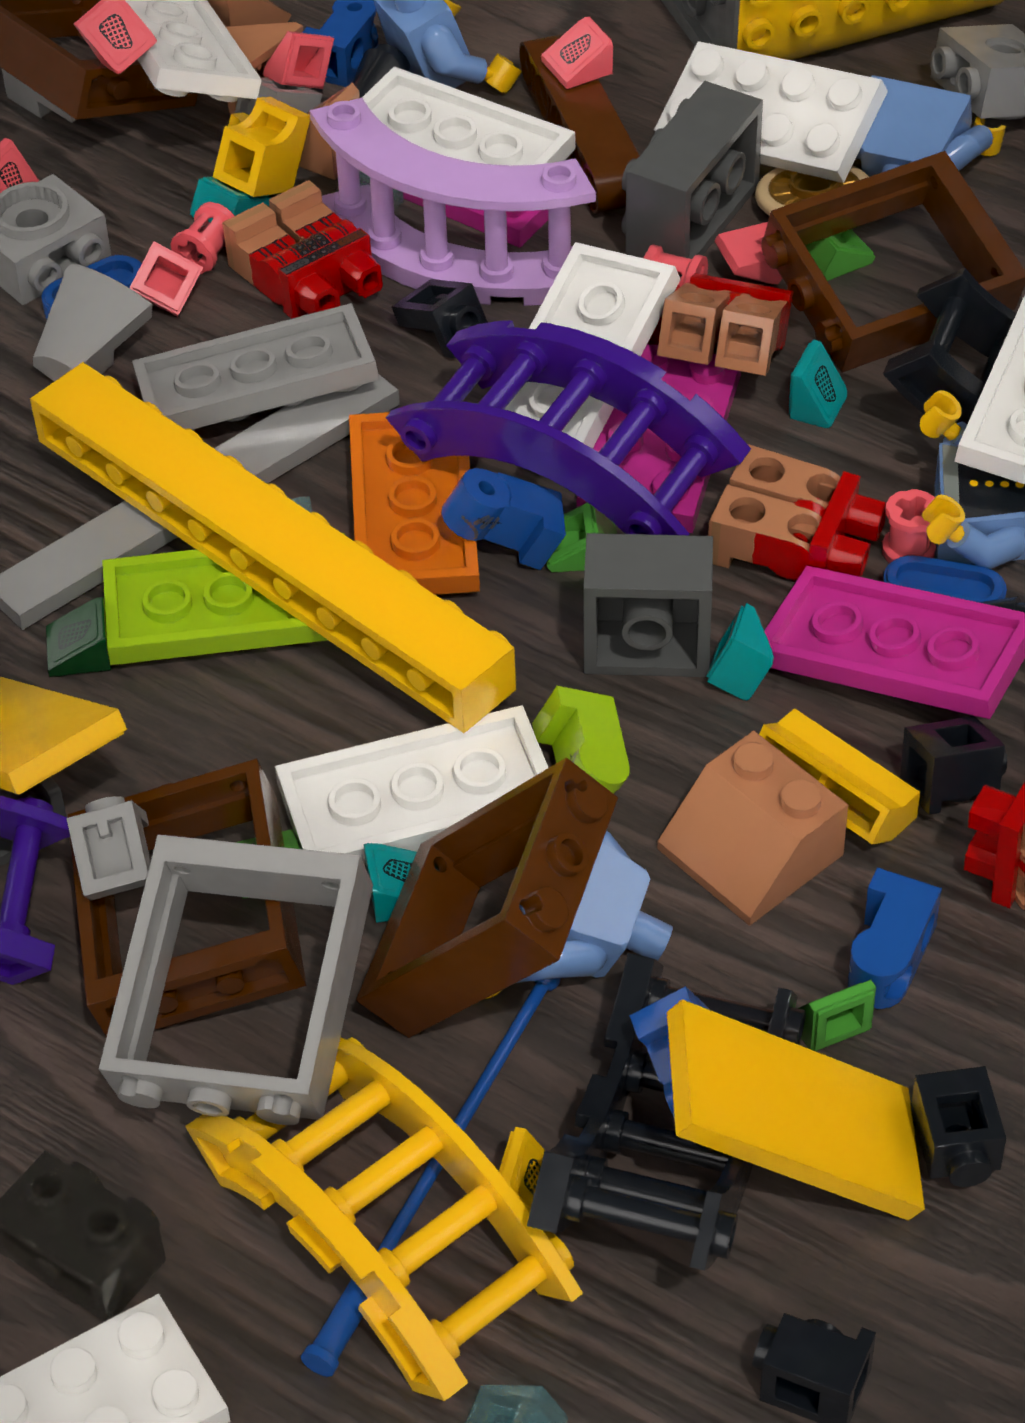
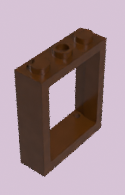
M0 0V67L74 119L196 105L198 93L188 92L186 96L175 97L164 94L156 89L138 60L122 73L116 74L102 65L99 59L80 60L49 39L78 36L84 40L74 26V23L101 0Z
M946 151L774 209L770 212L765 235L761 241L764 258L771 268L778 270L788 286V290L793 291L792 304L798 311L805 313L815 329L816 340L822 342L828 355H831L841 373L928 342L937 318L924 304L856 327L805 246L807 244L923 204L964 268L995 299L1011 310H1015L1025 287V270Z
M566 757L421 843L356 1001L407 1038H410L559 961L618 797ZM518 867L501 912L463 933L480 887ZM520 905L524 908L525 915L520 910Z
M257 758L124 797L125 802L132 800L147 813L149 826L143 829L148 851L154 849L157 835L194 838L252 820L257 845L284 847L277 798ZM83 809L80 811L68 814V818L86 813L85 809ZM71 841L87 1007L107 1037L123 974L114 894L91 901L83 896ZM265 899L269 930L171 958L154 1030L307 986L293 902Z

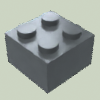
M586 533L583 588L584 674L707 676L710 661L713 536Z

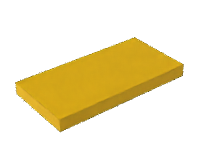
M0 677V788L20 795L121 736L127 728L119 709Z
M683 999L667 1011L676 1136L907 1221L925 1210L908 1087Z

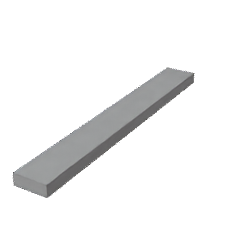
M379 375V380L363 384L353 391H336L307 399L296 406L283 407L214 449L225 456L229 455L236 458L247 471L268 484L350 435L349 415L384 413L400 405L399 390ZM123 501L0 573V609L16 625L24 630L104 582L102 560L149 555L176 539L177 536L128 502Z

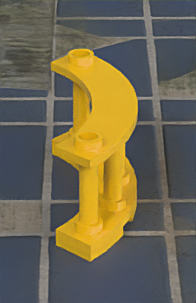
M340 1037L328 1093L329 1096L338 1090L343 1099L346 1100L287 1142L277 1139L272 1144L269 1143L267 1139L287 1125L265 1121L258 1117L256 1113L246 1120L241 1116L232 1119L227 1116L215 1117L202 1114L185 1126L220 1186L243 1195L263 1210L275 1202L278 1203L294 1217L287 1222L290 1233L329 1274L339 1266L343 1267L368 1298L359 1305V1312L381 1340L414 1392L446 1401L467 1385L468 1381L455 1362V1359L460 1356L459 1346L533 1289L539 1295L573 1302L583 1294L570 1272L574 1268V1260L568 1248L552 1232H544V1230L527 1226L530 1211L470 1137L419 1087L397 1069L368 1051L353 1037L349 1039ZM377 1113L390 1120L410 1136L338 1190L330 1186L323 1191L303 1169L304 1165ZM433 1157L467 1194L390 1251L388 1248L383 1247L376 1251L354 1225L356 1223L354 1214ZM487 1218L518 1263L443 1321L439 1322L436 1319L429 1321L406 1289L410 1284L409 1275L483 1219Z

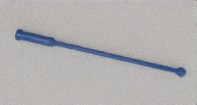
M561 978L534 981L535 986L454 1120L463 1131H465L546 992L557 988ZM433 1157L377 1251L383 1247L388 1248L390 1251L393 1250L406 1231L443 1168ZM352 1278L313 1344L307 1345L301 1355L304 1365L321 1376H333L339 1366L338 1359L363 1318L358 1308L368 1298Z

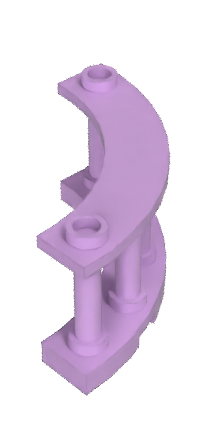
M363 98L338 101L329 106L310 110L312 123L321 137L336 152L339 192L322 195V202L342 220H349L357 229L361 228L370 235L372 257L381 266L382 275L414 289L419 288L430 279L472 283L480 304L491 305L492 296L524 297V306L542 305L573 247L571 246V206L596 201V192L576 158L554 163L514 166L469 162L429 151L404 139L383 124L369 109ZM359 170L370 177V186L368 184L360 186ZM393 188L423 199L425 233L411 227L394 215ZM446 205L484 210L485 250L468 248L447 242ZM548 209L549 250L507 252L506 211Z

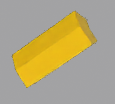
M794 708L777 723L763 725L759 733L760 736L848 804L846 827L869 843L878 844L892 841L917 818L920 791Z

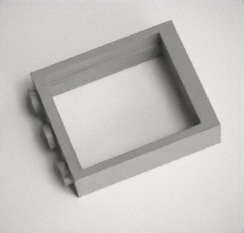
M157 835L98 1069L121 1101L141 1108H157L160 1106L161 1101L183 1103L197 1113L215 1117L227 1116L230 1109L256 1112V1115L261 1119L280 1125H295L299 1122L300 1118L318 1120L324 1116L373 883L361 856ZM188 891L335 907L297 1079L146 1061Z

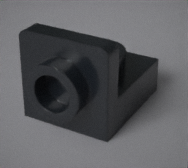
M430 279L391 307L399 326L424 329L428 333L434 332L443 355L446 358L452 359L456 357L446 344L456 332L477 324L488 323L472 283Z

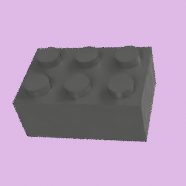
M704 81L689 99L685 98L680 103L675 116L663 129L659 128L654 133L649 146L637 159L634 158L628 163L622 177V189L626 191V211L621 226L622 232L626 234L627 255L644 258L650 245L653 244L662 246L664 253L693 259L695 255H703L717 235L725 229L755 192L756 186L759 183L762 99Z

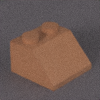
M753 730L706 764L658 839L657 849L751 926L844 855L848 804Z

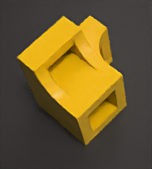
M272 97L257 98L250 114L244 112L232 113L228 126H224L213 178L252 197L279 194L293 188L310 123V115Z

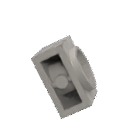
M1013 24L941 27L936 48L931 54L930 77L945 90L971 95V111L980 119L1013 120L1025 117V33Z
M51 174L38 182L17 184L0 193V287L20 304L25 305L40 297L50 283L63 277L65 269L72 263L86 267L111 256L105 214L56 175Z

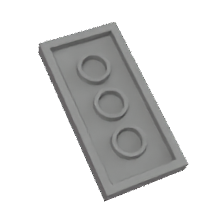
M352 303L132 361L143 402H151L164 416L182 428H189L193 431L197 428L223 421H240L253 413L279 406H296L307 399L328 393L353 391L363 384L379 380L375 358Z

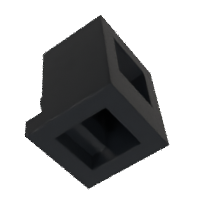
M975 716L904 727L900 779L920 791L919 805L929 815L941 813L942 801L962 802L970 800L973 796L979 795L984 785L1000 790L1002 776L1007 770L1005 745Z
M986 1066L915 1075L911 1102L914 1127L916 1126L930 1179L949 1177L950 1182L955 1186L970 1187L986 1181L991 1176L992 1171L1001 1170L1006 1135Z
M784 1313L778 1327L767 1323L760 1335L752 1361V1367L762 1370L760 1401L817 1423H850L871 1372L876 1332L861 1327L857 1339L843 1335L839 1329L828 1322L818 1319L803 1320Z

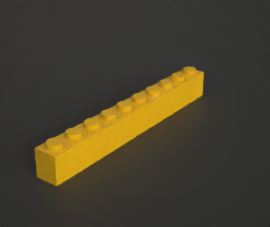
M82 362L30 398L40 443L187 544L199 550L219 566L238 577L241 581L251 586L254 590L461 732H467L516 691L515 650L501 633L495 630L489 631L465 615L454 602L442 600L421 586L407 571L395 569L374 555L366 544L358 540L353 541L330 526L322 515L314 511L309 512L288 498L277 485L265 483L247 471L236 458L223 455L205 443L192 429L182 428L164 416L151 402H143L123 389L120 383L109 375L104 376Z

